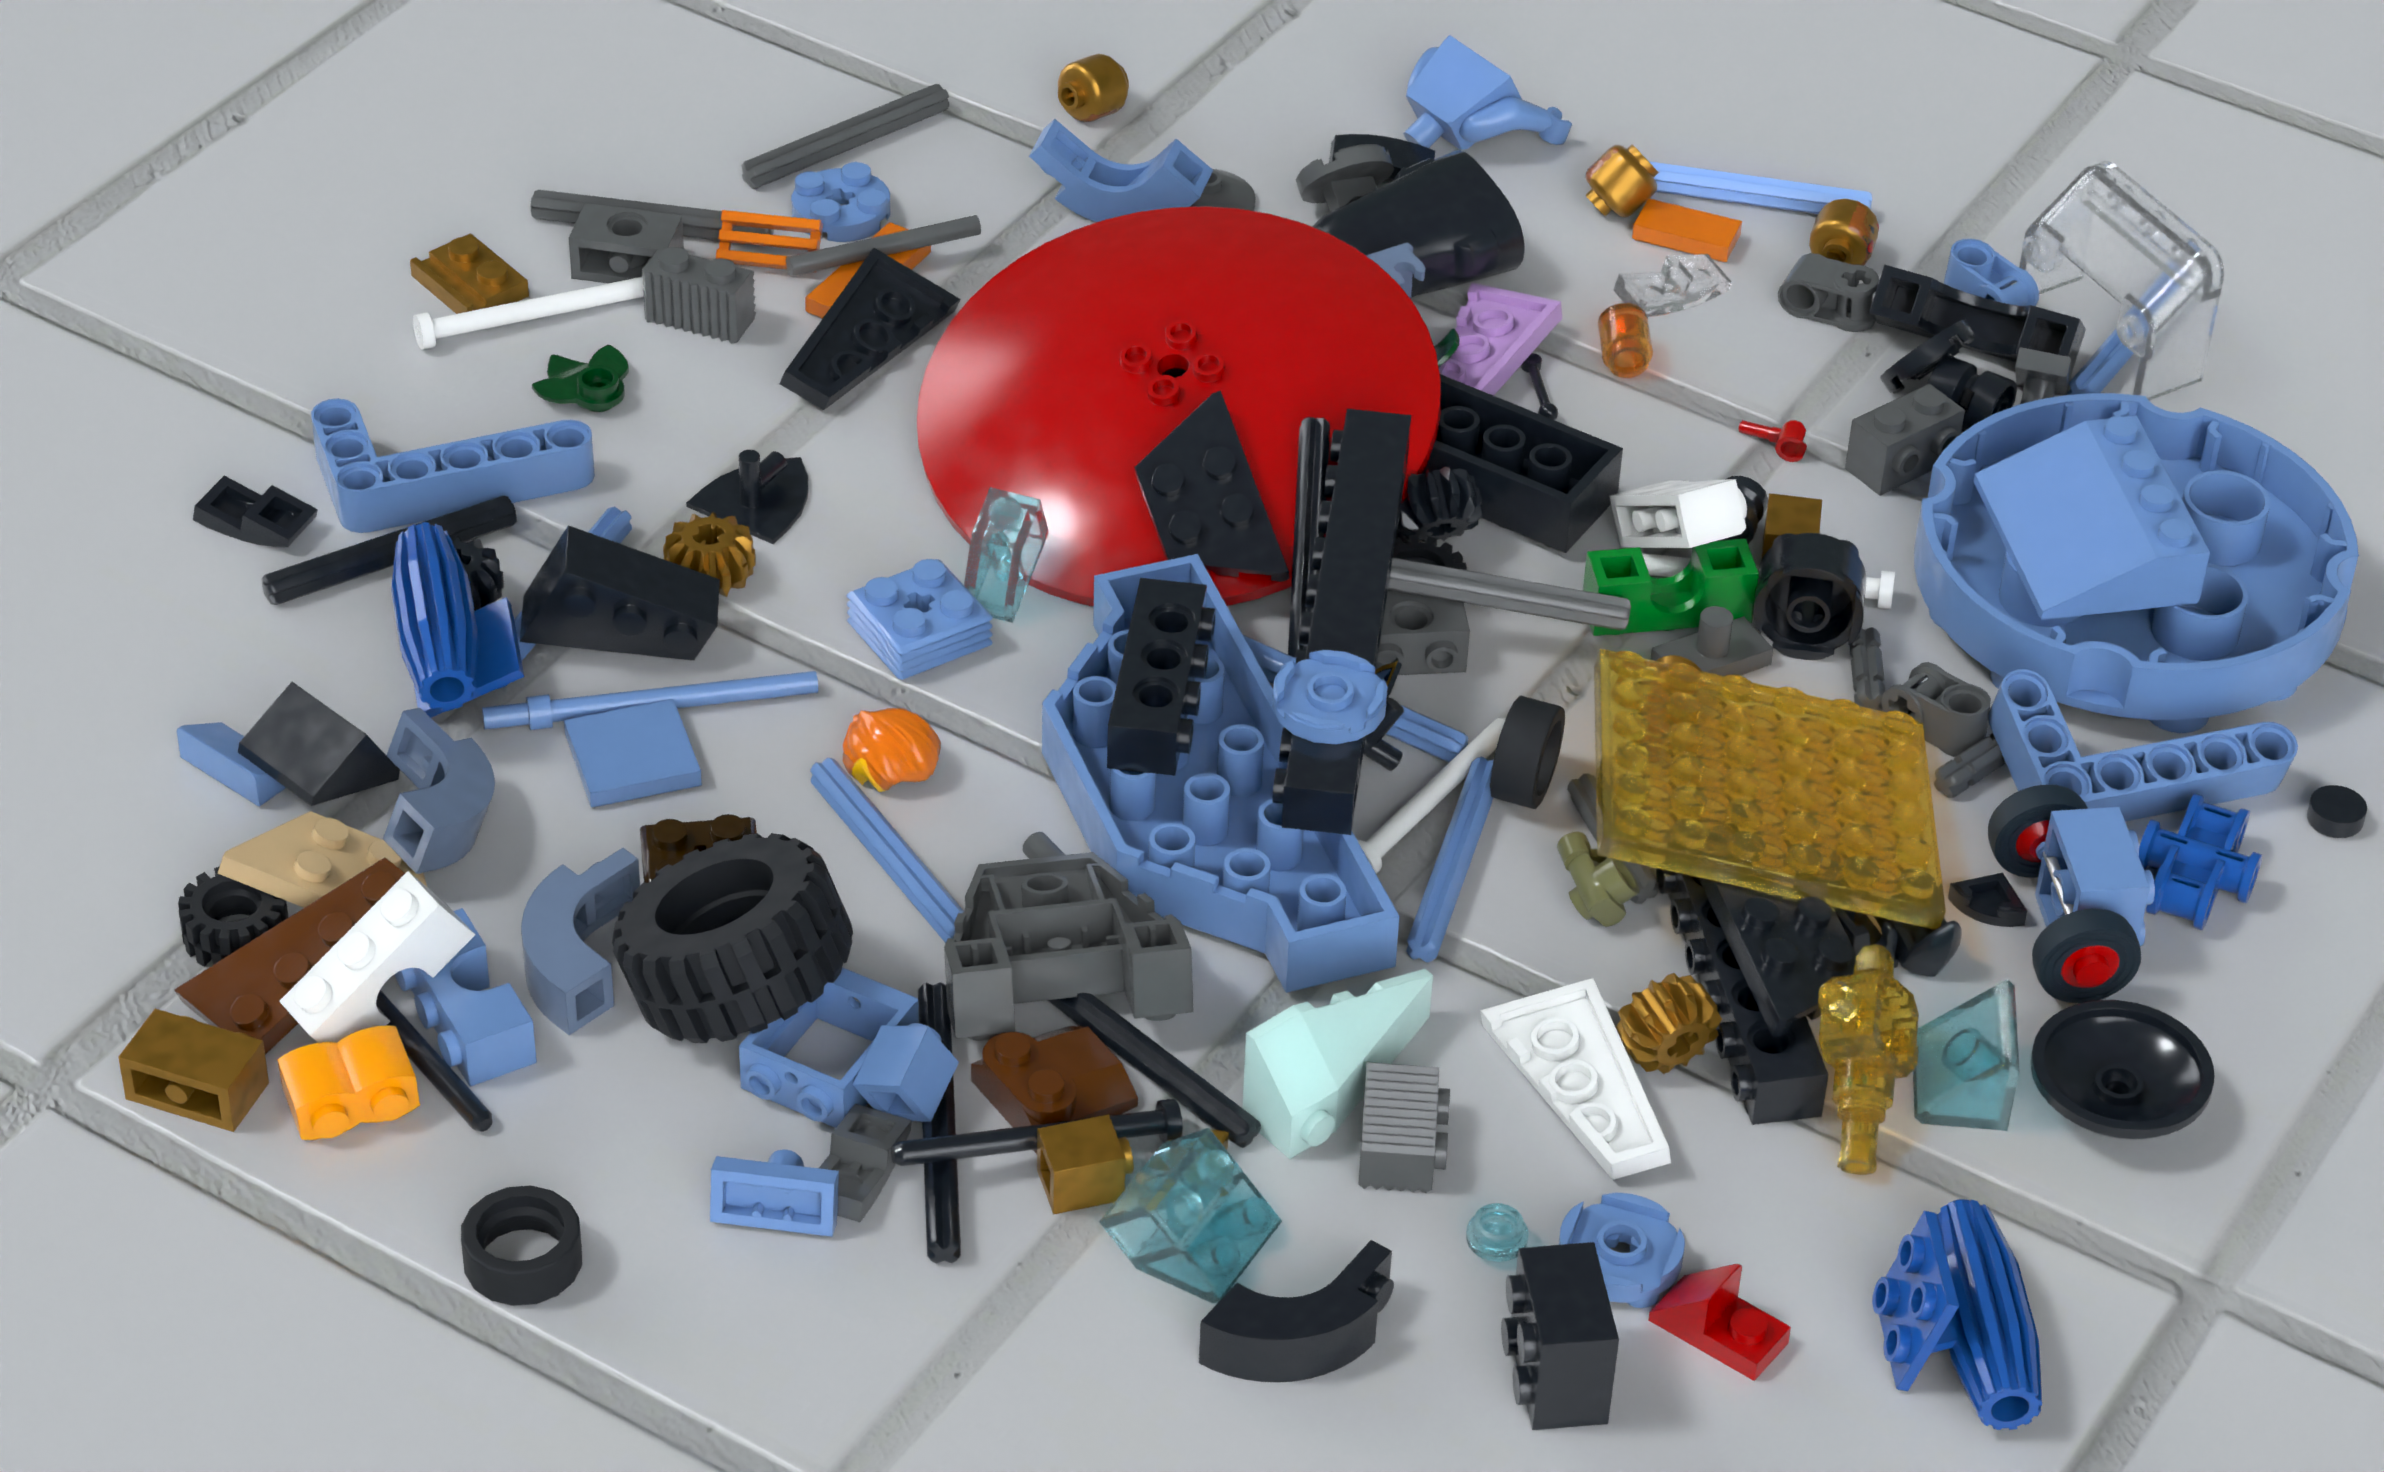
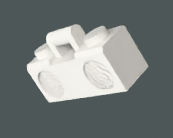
M1736 479L1689 482V480L1663 481L1609 496L1620 547L1692 548L1740 535L1746 529L1744 518L1747 515V504L1743 493L1737 487Z

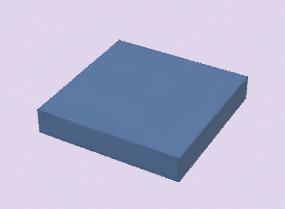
M674 699L564 720L565 736L591 808L702 786L701 769Z

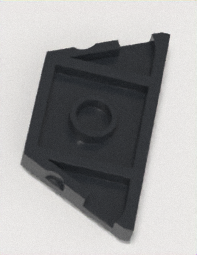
M1221 390L1214 392L1134 467L1137 481L1166 560L1198 554L1206 570L1213 571L1217 575L1239 577V572L1271 575V581L1282 582L1288 580L1289 571L1223 395Z
M1704 860L1698 878L1772 1036H1782L1788 1033L1792 1022L1805 1015L1810 1020H1814L1828 1013L1831 1006L1844 1005L1862 995L1868 982V977L1829 897L1722 862Z

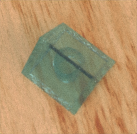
M2008 979L1912 1031L1914 1117L1921 1124L2008 1131L2020 1072L2015 985Z

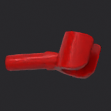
M1744 420L1739 424L1740 433L1776 443V453L1785 461L1797 462L1805 454L1807 445L1803 440L1806 428L1800 421H1788L1782 426V429Z

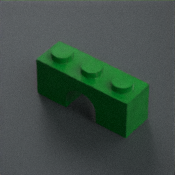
M1746 539L1714 541L1692 547V555L1688 565L1678 574L1667 578L1650 577L1640 547L1587 551L1583 591L1623 597L1630 600L1631 603L1626 629L1616 630L1590 625L1593 636L1699 628L1701 612L1711 606L1726 608L1732 613L1733 620L1745 617L1752 623L1759 572Z

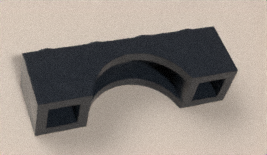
M1885 264L1869 311L1878 324L1932 338L1959 321L1966 320L1975 336L1974 340L1969 344H1963L1959 340L1963 348L2013 362L2017 361L2020 347L2071 357V375L2086 331L2079 318L2032 305L2018 306L1989 300L1955 289L1934 278Z

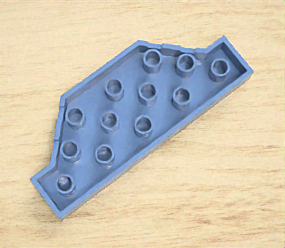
M1195 554L1095 575L1093 626L1098 634V638L1093 644L1087 643L1068 668L1067 679L1059 690L1052 689L1042 702V754L1090 851L1094 852L1128 879V890L1137 897V895L1145 893L1152 898L1155 904V912L1164 918V916L1172 914L1181 921L1182 925L1265 953L1286 993L1396 967L1400 916L1353 832H1351V835L1282 828L1283 804L1273 803L1272 797L1276 768L1287 769L1288 764L1279 762L1282 730L1285 727L1278 722L1272 708L1273 688L1199 555ZM1140 578L1207 585L1206 608L1216 609L1213 641H1202V644L1209 646L1205 679L1195 678V681L1201 682L1198 715L1187 716V719L1194 720L1190 754L1180 753L1175 776L1107 768L1108 722Z

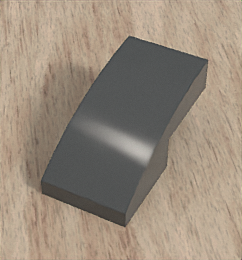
M855 1104L831 1134L830 1154L819 1168L839 1171L837 1216L857 1222L863 1220L896 1165L891 1159V1147L899 1141H907L911 1131L912 1120Z

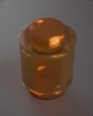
M1619 303L1608 307L1601 313L1598 319V332L1603 362L1618 377L1632 378L1638 376L1647 369L1653 356L1648 316L1641 307L1631 303Z

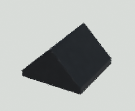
M291 682L239 742L238 747L239 754L311 806L399 779L400 769L366 733L294 682Z

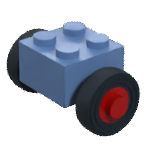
M2037 785L2012 794L1991 815L1988 823V840L1994 857L2006 871L2021 877L2038 878L2035 897L2046 928L2039 934L2032 949V961L2037 979L2050 996L2063 1002L2084 1003L2109 997L2124 988L2134 978L2140 967V947L2145 942L2144 913L2146 905H2151L2155 896L2152 873L2150 870L2143 869L2139 859L2137 834L2134 830H2128L2120 807L2088 809L2083 799L2076 792L2063 786Z

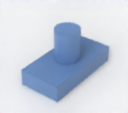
M785 1149L772 1153L768 1162L716 1156L711 1168L710 1222L833 1237L837 1225L839 1171L804 1167L803 1160L797 1153Z

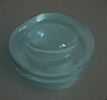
M1492 1203L1481 1207L1467 1225L1466 1241L1469 1248L1479 1257L1489 1261L1503 1262L1518 1257V1249L1526 1248L1528 1244L1529 1232L1522 1215L1515 1208L1506 1204Z

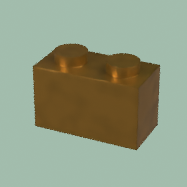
M156 1008L118 1056L126 1100L231 1132L237 1129L269 1084L263 1040L253 1038L245 1033L229 1031L199 1022L188 1016H179Z

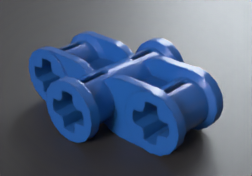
M2193 794L2178 834L2161 829L2160 822L2151 819L2139 846V859L2143 869L2145 870L2148 866L2158 869L2154 880V901L2151 905H2147L2146 913L2156 915L2159 911L2193 921L2194 928L2203 930L2219 889L2237 894L2238 901L2247 903L2253 891L2262 861V854L2253 852L2250 856L2238 853L2248 825L2250 810L2241 808L2238 812L2205 803L2202 795Z

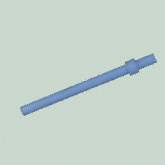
M816 671L554 700H550L549 694L526 697V703L482 707L484 730L529 725L530 730L553 728V722L674 699L677 708L813 694L818 693V678Z

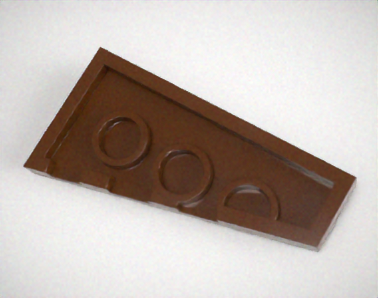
M384 857L177 987L174 991L187 1007L209 1025L233 1032L245 1033L253 1038L263 1040L266 1055L299 1024L280 1003V1000L399 881L405 872Z

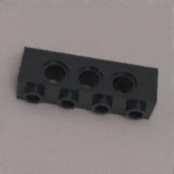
M1140 578L1108 722L1107 768L1175 776L1180 753L1190 754L1194 720L1187 719V716L1198 715L1201 682L1195 681V678L1205 679L1209 646L1202 644V641L1212 642L1215 629L1216 609L1206 608L1207 585Z

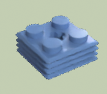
M939 559L921 560L913 568L888 578L878 577L871 579L867 582L866 586L851 591L846 595L850 600L847 602V606L850 608L847 610V614L850 616L847 622L900 680L983 649L993 643L989 638L993 635L989 630L993 627L989 622L993 618L992 615Z

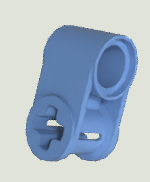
M1962 239L1952 245L1944 284L1963 292L2001 303L2018 306L2037 305L2039 301L2038 286L2034 278L2026 270L2017 267L1994 251L1989 244L1981 240Z

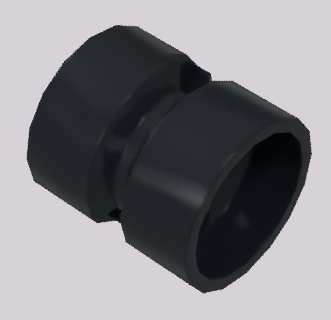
M1951 355L1944 356L1939 361L1927 383H1930L1965 410L1962 432L1995 413L2013 407L2017 393V384L2014 380L1991 371H1985L1978 375L1975 365Z

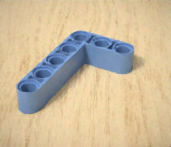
M340 398L328 399L317 404L311 411L316 459L341 525L351 532L367 533L427 521L499 496H508L511 502L515 503L574 491L588 486L595 477L592 432L587 424L577 420H561L377 457L360 411L355 403Z
M2027 669L2014 670L2003 678L1989 712V725L2018 791L2037 785L2063 786L2076 792L2083 799L2088 809L2120 807L2125 822L2187 810L2193 794L2202 795L2205 803L2213 805L2273 792L2281 784L2298 750L2296 737L2288 728L2275 722H2261L2081 757L2049 684L2041 675Z

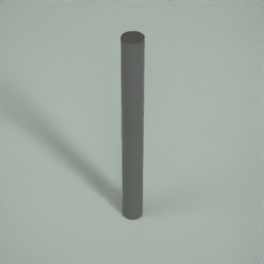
M973 215L786 257V266L789 275L792 277L864 261L873 248L886 255L980 235L981 224L978 216Z

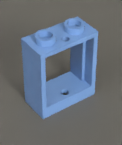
M843 967L841 974L834 983H827L824 986V993L814 1002L810 1003L807 1001L798 1007V1013L786 1020L780 1018L767 1024L768 1028L754 1034L750 1032L739 1045L742 1089L751 1092L761 1099L771 1100L797 1111L813 1121L823 1122L834 1128H837L855 1104L862 1106L868 1104L865 1098L853 1086V1083L872 1043L841 1080L785 1058L787 1053L816 1019L872 1041V1043L881 1025L909 1026L912 1023H919L918 998Z

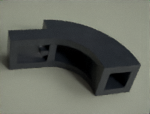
M1370 1240L1330 1284L1316 1292L1303 1296H1268L1236 1283L1201 1320L1199 1364L1216 1372L1244 1380L1292 1382L1325 1375L1351 1363L1375 1343L1377 1313L1386 1306L1394 1288V1281L1390 1279L1392 1251Z

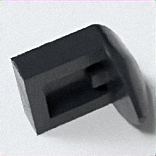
M1930 891L1882 903L1873 915L1880 928H1882L1885 922H1889L1896 930L1898 941L1895 955L1904 969L1915 974L1935 977L1954 956L1961 942L1962 928L1955 920L1947 923Z

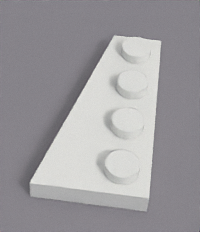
M1594 978L1480 1010L1483 1028L1612 1180L1671 1163L1669 1145Z

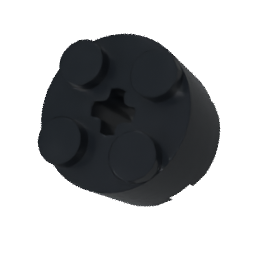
M1785 533L1778 536L1774 540L1772 547L1763 556L1758 568L1759 576L1753 610L1755 626L1760 634L1763 631L1773 641V648L1786 656L1803 660H1817L1834 655L1836 648L1848 641V645H1850L1857 638L1863 624L1867 579L1865 567L1859 557V551L1850 541L1839 540L1825 534L1802 533L1795 535Z

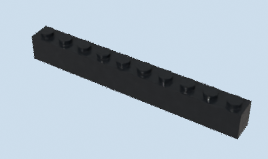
M1347 409L1344 430H1333L1330 462H1338V465H1327L1324 497L1332 498V501H1321L1318 533L1326 534V537H1315L1312 570H1320L1319 575L1309 574L1306 607L1314 609L1313 612H1302L1299 645H1306L1307 650L1296 649V663L1309 659L1310 652L1320 650L1343 651L1366 659L1375 667L1376 674L1409 456L1412 415ZM1283 728L1279 762L1288 764L1287 769L1276 768L1272 797L1273 803L1283 804L1282 828L1351 835L1366 736L1357 741L1341 744L1313 743L1293 735L1286 728Z

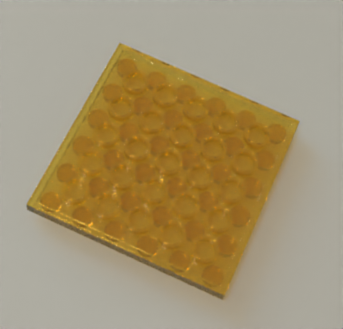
M1599 649L1594 665L1597 855L1799 900L1804 897H1816L1825 901L1831 907L1926 928L1938 929L1941 926L1946 908L1923 722L1920 723L1910 715L1900 711L1883 712L1860 707L1846 699L1829 700L1806 695L1804 692L1793 687H1770L1753 683L1739 675L1721 676L1699 671L1685 663L1667 664L1645 659L1631 651L1614 652Z

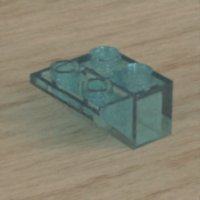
M1210 1128L1162 1143L1099 1221L1136 1269L1212 1304L1219 1302L1227 1294L1282 1222Z

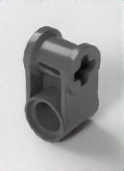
M1809 253L1798 259L1780 286L1778 301L1786 312L1797 318H1807L1833 325L1844 331L1861 332L1870 329L1875 324V320L1869 311L1873 301V294L1876 292L1879 283V276L1873 269L1867 266L1852 265L1826 258L1820 254Z
M1930 662L1919 664L1911 671L1907 682L1903 685H1893L1882 695V709L1887 719L1894 726L1938 747L1947 755L1956 757L1987 735L1991 702L1988 693L1981 687L1969 684L1945 672L1936 664Z

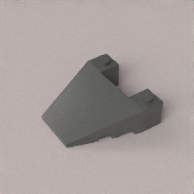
M1094 852L978 864L965 895V910L963 913L957 914L954 922L955 934L953 938L947 939L944 946L947 1010L955 1038L967 1037L971 1040L984 1041L1001 1033L1015 1032L1014 1004L1077 997V993L1100 995L1125 992L1134 1019L1146 1018L1152 1021H1164L1173 1018L1176 1014L1194 1012L1192 951L1181 921L1172 914L1166 915L1164 918L1155 912V904L1152 898L1145 893L1139 894L1137 897L1128 890V879Z

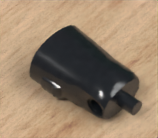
M1461 150L1453 151L1435 160L1428 158L1408 168H1402L1395 176L1393 182L1370 192L1350 204L1331 211L1312 226L1355 247L1364 255L1408 242L1413 247V254L1425 266L1424 281L1414 278L1413 274L1411 297L1516 270L1521 265L1525 252L1522 228L1511 204L1478 162Z

